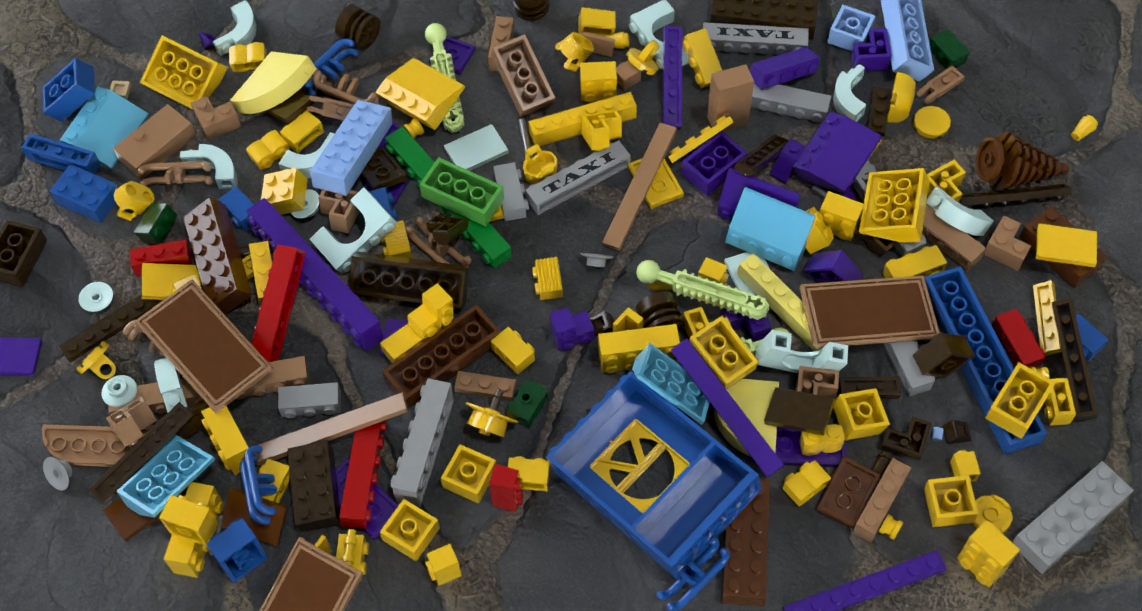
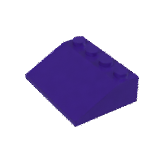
M829 112L793 168L800 181L846 193L882 139V136L847 116Z
M729 168L719 201L717 216L724 220L732 221L745 187L798 208L800 194L753 176H744L740 174V171Z

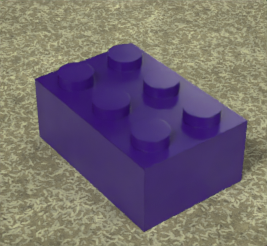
M720 131L682 161L681 174L703 194L708 196L725 182L729 168L734 169L736 162L746 156L747 152L723 131Z

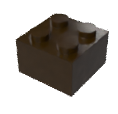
M939 333L928 344L920 346L918 351L913 354V357L922 375L947 377L975 357L965 336Z

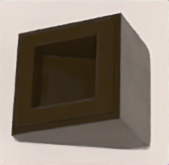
M603 311L590 318L595 330V336L613 332L614 321L612 315L608 312Z
M951 420L943 425L947 444L971 441L967 422Z

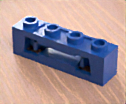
M29 134L21 147L28 160L61 170H66L72 164L96 174L101 165L93 151Z

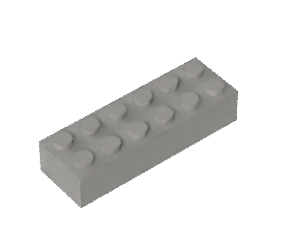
M429 378L426 385L421 387L420 403H416L414 410L416 416L414 420L410 421V434L404 440V452L397 461L398 471L391 479V487L393 488V495H395L397 503H401L405 499L418 508L421 507L454 402L451 383Z
M1102 461L1022 530L1012 543L1020 549L1019 552L1043 575L1125 502L1134 490Z

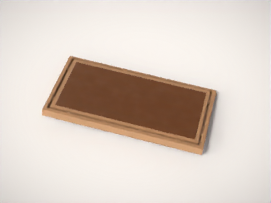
M924 276L800 285V293L814 348H823L828 342L850 346L933 339L936 334L940 333Z
M194 280L187 282L135 320L138 327L215 414L273 370V367Z
M299 537L259 611H344L364 573L306 541L303 537Z

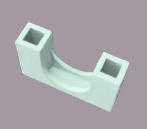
M662 0L631 15L629 24L630 31L636 34L641 45L646 47L653 40L660 45L654 55V59L660 69H663V42L656 39L653 33L674 22L675 10L667 0ZM682 47V66L689 63L687 51H684Z
M362 188L350 200L365 218V230L358 240L349 244L340 243L325 227L320 228L310 238L311 242L333 267L342 274L351 270L352 256L356 252L367 253L380 242L386 233L391 232L397 224V221L365 188Z
M772 330L756 346L755 358L760 366L798 373L799 366L840 371L847 365L848 345L828 342L818 351L797 352L790 350L792 334Z

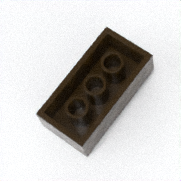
M325 440L287 448L295 526L301 532L340 525V505L333 447Z

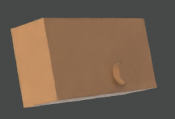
M525 34L492 48L491 56L520 117L553 104L555 96Z
M746 64L711 74L707 118L712 128L717 125L715 121L724 115L726 118L730 116L734 123L723 129V132L748 125L754 80Z
M167 104L118 143L113 150L118 161L139 179L143 180L153 171L139 174L138 168L140 166L150 163H164L192 140L196 134L192 124Z

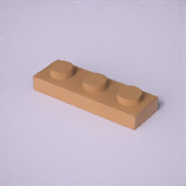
M458 371L454 390L455 392L486 397H495L496 390L504 392L501 399L513 400L516 380Z

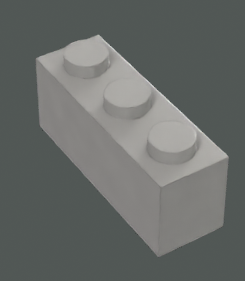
M515 162L493 166L495 181L504 188V200L501 203L504 220L510 221L526 218V210H529L527 199L523 198L525 188L524 184L519 182V180H522L520 169H516Z
M338 382L278 387V409L281 416L285 418H294L301 415L312 417L316 414L333 415L341 412V390Z

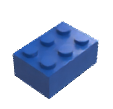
M75 58L43 86V113L62 122L71 116L78 107H81L85 101L93 97L95 94L94 67Z
M70 164L50 189L49 193L56 204L102 223L116 204L114 193L118 187L116 183Z
M243 519L232 522L225 531L215 534L206 543L233 584L268 559L258 539Z

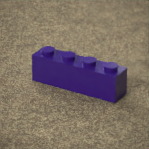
M803 47L752 63L750 73L754 84L762 90L815 73L818 67L819 56L807 47Z

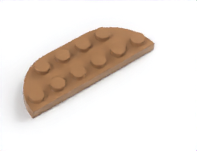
M42 426V438L48 451L54 458L65 460L69 465L112 467L134 446L128 445L125 447L111 427ZM149 428L145 431L141 430L143 436L152 428Z

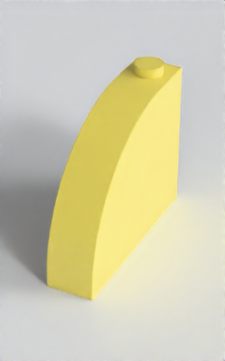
M270 52L230 99V102L240 114H253L268 110L295 94L308 81L317 68L308 56Z
M741 379L726 390L771 449L776 452L777 426L766 425L764 419L775 387L779 388V382ZM713 407L714 418L723 437L734 448L750 456Z

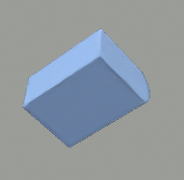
M933 427L932 440L941 442L944 429Z

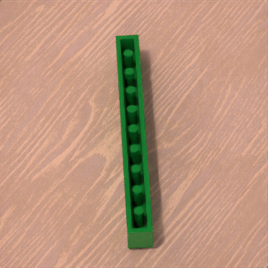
M401 127L385 137V149L390 155H394L398 165L406 169L408 176L411 179L414 178L420 188L419 184L435 162L411 135ZM438 205V209L443 215L466 218ZM468 219V228L461 233V236L471 242L470 244L476 252H480L482 259L487 265L490 264L495 269L512 257L511 246L490 223L484 226Z

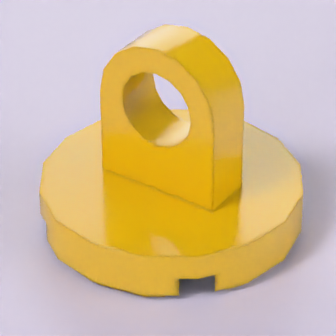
M653 40L647 44L643 51L635 48L629 49L626 56H628V60L640 71L645 69L648 75H654L658 71V66L652 58L660 45Z
M104 341L100 344L102 348L96 347L83 360V367L78 365L76 370L79 373L83 374L90 368L102 379H110L114 376L116 372L115 364L103 354L109 347ZM103 364H109L112 367V371L108 375H103L100 372V367Z

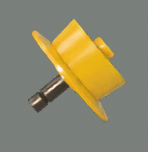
M496 390L490 408H482L468 402L465 403L474 409L466 424L480 428L478 432L490 436L493 433L504 437L507 423H518L519 421L501 415L497 411L504 393L502 391Z

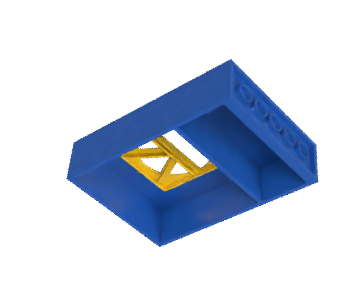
M632 371L627 375H623L618 384L613 389L608 390L604 398L591 408L590 413L586 417L581 418L577 422L576 427L571 432H567L562 441L557 446L551 448L546 456L553 471L676 580L681 577L679 572L681 570L686 572L689 568L688 563L690 561L695 562L711 545L710 538L713 536L718 537L762 490L759 474L668 400L637 379ZM639 439L653 440L658 444L644 457ZM630 440L638 465L612 461L611 457L615 450ZM666 449L670 453L675 466L674 478L670 485L659 496L650 499H636L625 495L624 492ZM610 469L630 473L616 487L611 479Z

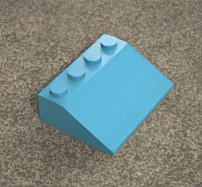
M98 86L93 97L89 98L61 137L60 142L95 152L101 166L113 169L118 162L113 148L146 121L149 114L115 92Z
M745 187L731 221L725 243L795 271L803 257L816 215Z
M649 343L636 357L632 369L636 378L702 425L705 421L709 401L680 364Z
M176 436L116 492L126 506L137 514L155 517L164 509L171 495L178 496L215 461V458L181 437Z

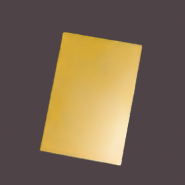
M665 158L645 197L650 209L684 197V192ZM642 159L628 163V169L633 177Z
M1038 224L1036 259L1095 267L1097 264V231Z
M142 263V299L164 300L172 294L173 283L194 274L201 286L197 265Z

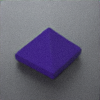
M200 32L199 36L204 49L215 48L213 41L216 38L212 34Z

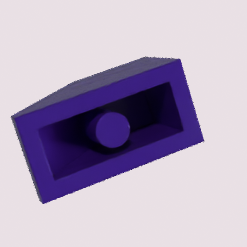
M790 139L782 149L770 176L786 184L795 172L793 166L806 146Z

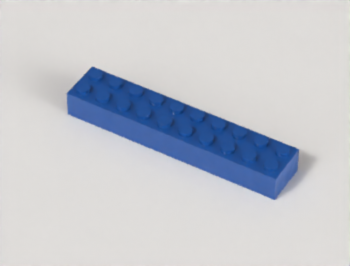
M961 266L926 276L925 283L934 315L943 333L965 336L975 357L962 365L961 369L986 417L1014 368ZM1036 415L1022 439L987 420L1004 455L1041 444L1047 435L1038 415Z

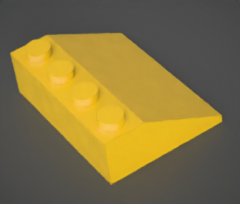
M161 36L140 83L193 109L191 102L205 96L209 98L221 83L228 67L165 36Z
M412 58L386 77L375 93L385 103L436 130L465 86L419 60Z
M925 168L869 172L859 232L901 243L921 242L929 189V180Z

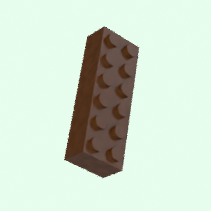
M209 197L185 215L183 219L204 292L224 314H227L252 296V292L226 205Z
M476 304L435 333V335L382 371L384 380L396 395L399 393L404 394L407 408H410L421 400V387L426 385L428 378L446 382L456 375L458 371H461L492 349L491 340L500 334V330Z
M760 479L762 490L725 529L724 548L729 550L730 558L723 567L722 604L764 607L767 587L770 480Z

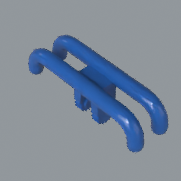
M341 39L329 48L314 63L317 70L320 69L321 75L324 74L335 80L338 76L332 69L343 73L345 68L339 62L348 55L356 57L359 52L356 49L347 48L339 52L333 59L331 56L342 46L353 47L355 42L351 39ZM312 78L304 86L309 96H316V92L313 90L315 85Z
M255 445L246 450L245 457L240 462V471L251 518L259 524H269L271 518L260 515L258 511L266 515H274L276 509L264 505L261 495L276 493L277 486L272 484L275 481L274 475L256 474L254 463L258 461V457L253 454L261 453L263 448L260 445Z
M713 536L710 538V547L695 562L690 561L688 563L689 568L686 572L683 570L679 572L681 577L669 589L656 593L658 599L666 600L674 596L686 583L692 585L677 602H669L666 607L669 611H679L686 606L728 562L730 552L727 548H722L720 550V559L706 573L701 569L717 552L720 544L717 537Z

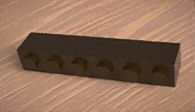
M1072 298L1051 302L1076 412V420L1083 421L1098 418Z

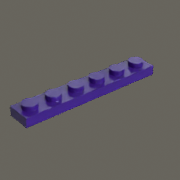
M664 26L663 124L681 129L682 27Z

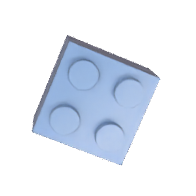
M842 5L830 29L828 43L850 51L853 50L854 44L866 43L869 29H873L875 15Z

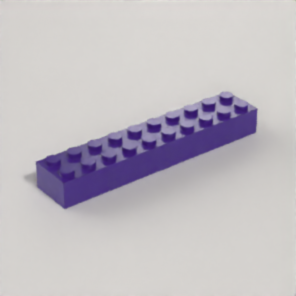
M265 198L246 210L249 217L247 221L252 226V233L255 237H260L262 242L268 241L269 249L273 251L272 253L276 250L277 244L295 247L306 252L299 284L301 286L304 285L307 288V293L312 298L315 297L318 300L319 306L329 312L330 318L335 323L338 322L341 325L340 327L345 335H350L353 338L352 341L357 348H362L367 352L382 341L383 332L377 317Z

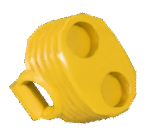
M572 32L555 46L557 50L561 51L568 58L567 62L564 63V68L574 72L580 67V63H583L594 51L592 42L587 37ZM574 59H578L577 64H573L571 62Z
M538 144L525 150L526 160L524 161L523 170L528 183L531 185L537 184L546 177L556 174L557 158L552 152L542 151ZM536 152H538L535 157H533V158L530 159V156H531V155H533V154H535Z
M129 181L116 189L114 199L120 207L117 216L131 221L138 214L145 212L151 203L154 202V194L150 188L137 182ZM125 209H131V210H133L134 212L131 214V213L126 212V211H123V210H125Z

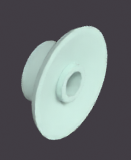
M306 190L304 210L291 212V214L296 218H306L315 215L319 206L318 193L314 190Z
M90 283L81 290L79 304L87 311L97 312L103 310L112 301L113 291L106 283Z
M126 375L110 378L102 388L104 402L112 407H122L129 404L137 394L136 382Z

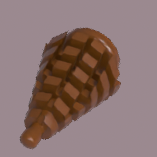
M1010 132L1001 133L999 137L985 138L978 148L975 162L976 173L979 179L989 181L991 187H996L995 189L1045 180L1047 177L1057 176L1058 173L1066 174L1069 170L1068 164L1058 162L1057 158L1050 156L1036 146L1034 147L1029 142L1026 143L1023 139Z

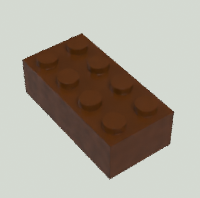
M1050 206L1024 226L1019 238L1024 243L1031 245L1030 248L1036 253L1038 224L1068 228L1075 227ZM1097 248V264L1095 267L1052 261L1045 262L1073 288H1076L1102 267L1107 256Z

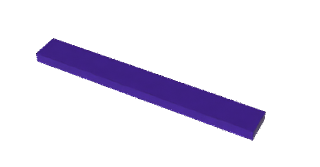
M685 339L672 348V354L764 475L768 478L784 467V464L689 340Z

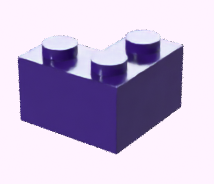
M887 28L869 29L866 43L853 45L851 54L852 68L855 69L860 64L865 67L864 70H888L891 51Z
M842 250L813 253L804 270L815 283L861 280L863 276L857 266L853 264Z
M726 308L720 310V316L728 318L734 331L745 327L752 342L764 339L772 330V325L767 316L756 320L754 318L750 319L747 315L742 316L741 313L735 314L732 310L727 311Z
M567 307L550 313L551 334L558 351L571 349L573 346L581 343L587 344L595 339V330L587 311L571 316Z

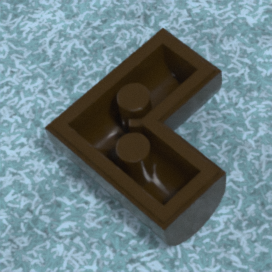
M435 216L426 224L428 231L433 233L434 240L439 245H446L468 228L469 223L467 218Z
M912 416L907 434L887 427L881 448L921 460L932 423Z

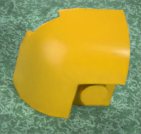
M900 72L896 74L887 122L898 123L904 121L909 116L914 100L916 82L907 74Z

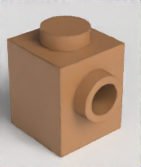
M629 60L622 62L616 67L617 84L624 91L641 81L642 71L632 65Z

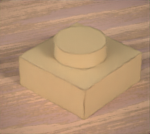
M112 80L110 91L128 100L131 89L130 82Z

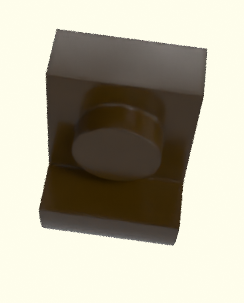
M860 226L855 230L868 244L866 248L878 255H884L897 243V241L861 234L859 232Z

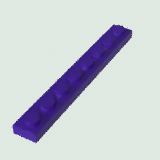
M938 550L788 604L783 607V610L840 611L943 573L947 568Z

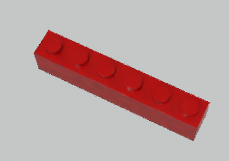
M278 244L273 253V262L268 273L269 278L264 289V297L259 308V317L254 328L252 345L267 362L279 361L306 256L305 251Z
M387 420L355 431L339 517L342 527L366 529L367 521H371L372 509H370V504L374 503L375 500L373 486L378 483V472H376V469L381 465L379 451L384 447V437H382V434L387 430Z

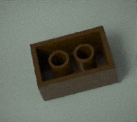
M6 220L0 231V281L23 287L47 242L40 228Z

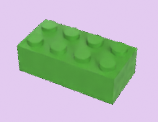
M439 157L419 184L421 197L484 226H487L504 200V188L502 185Z

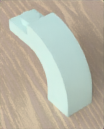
M246 0L231 7L233 17L237 22L236 27L230 33L213 41L219 56L229 53V48L237 44H250L255 37L256 22L252 9Z
M860 64L855 69H850L848 74L844 71L840 73L833 94V103L838 114L847 116L856 122L864 115L866 104L857 99L851 91L863 78L865 67Z
M330 132L322 146L314 153L301 155L287 150L279 162L280 170L296 167L306 178H311L310 170L334 136V133Z
M199 144V150L180 152L182 162L205 161L210 163L211 168L216 170L215 180L219 189L237 187V174L232 160L222 149L213 145Z
M935 187L927 199V204L936 211L935 214L965 233L984 236L994 222L982 210H973L961 205L940 187Z
M167 358L156 360L154 362L156 377L167 413L178 402L188 408L181 385V374Z

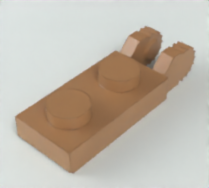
M951 66L927 82L917 92V96L920 98L926 95L928 91H931L932 93L924 100L929 105L936 98L941 97L963 82L965 76L954 66Z
M310 96L309 100L321 102L322 107L317 109L310 106L307 107V111L344 121L354 104Z

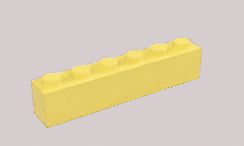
M754 253L740 263L737 275L757 295H760L762 298L765 297L769 307L813 351L822 349L813 347L803 301Z

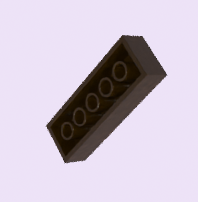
M713 0L710 23L808 28V39L813 40L819 0Z
M358 251L352 256L349 289L354 294L423 303L422 294L438 283L453 299V307L462 309L466 304L469 266Z

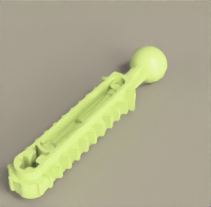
M439 23L430 24L425 30V38L433 45L434 56L430 58L431 66L433 69L456 81L451 54H446L443 46L447 36L446 29ZM460 97L457 98L442 120L445 130L451 131V133L460 132L462 127L465 126Z
M653 260L642 261L637 267L636 274L641 282L652 284L659 281L672 285L676 296L683 294L684 297L689 296L691 299H698L699 302L704 301L705 304L720 306V309L726 308L727 311L732 310L735 314L741 313L742 316L747 315L750 319L754 318L756 320L766 317L769 311V304L765 297L752 295L751 292L746 293L745 290L740 291L737 288H730L729 285L724 286L723 283L718 284L716 281H709L708 278L703 279L701 276H694V273L687 274L686 269L682 272L677 270L674 275L660 270L658 264Z

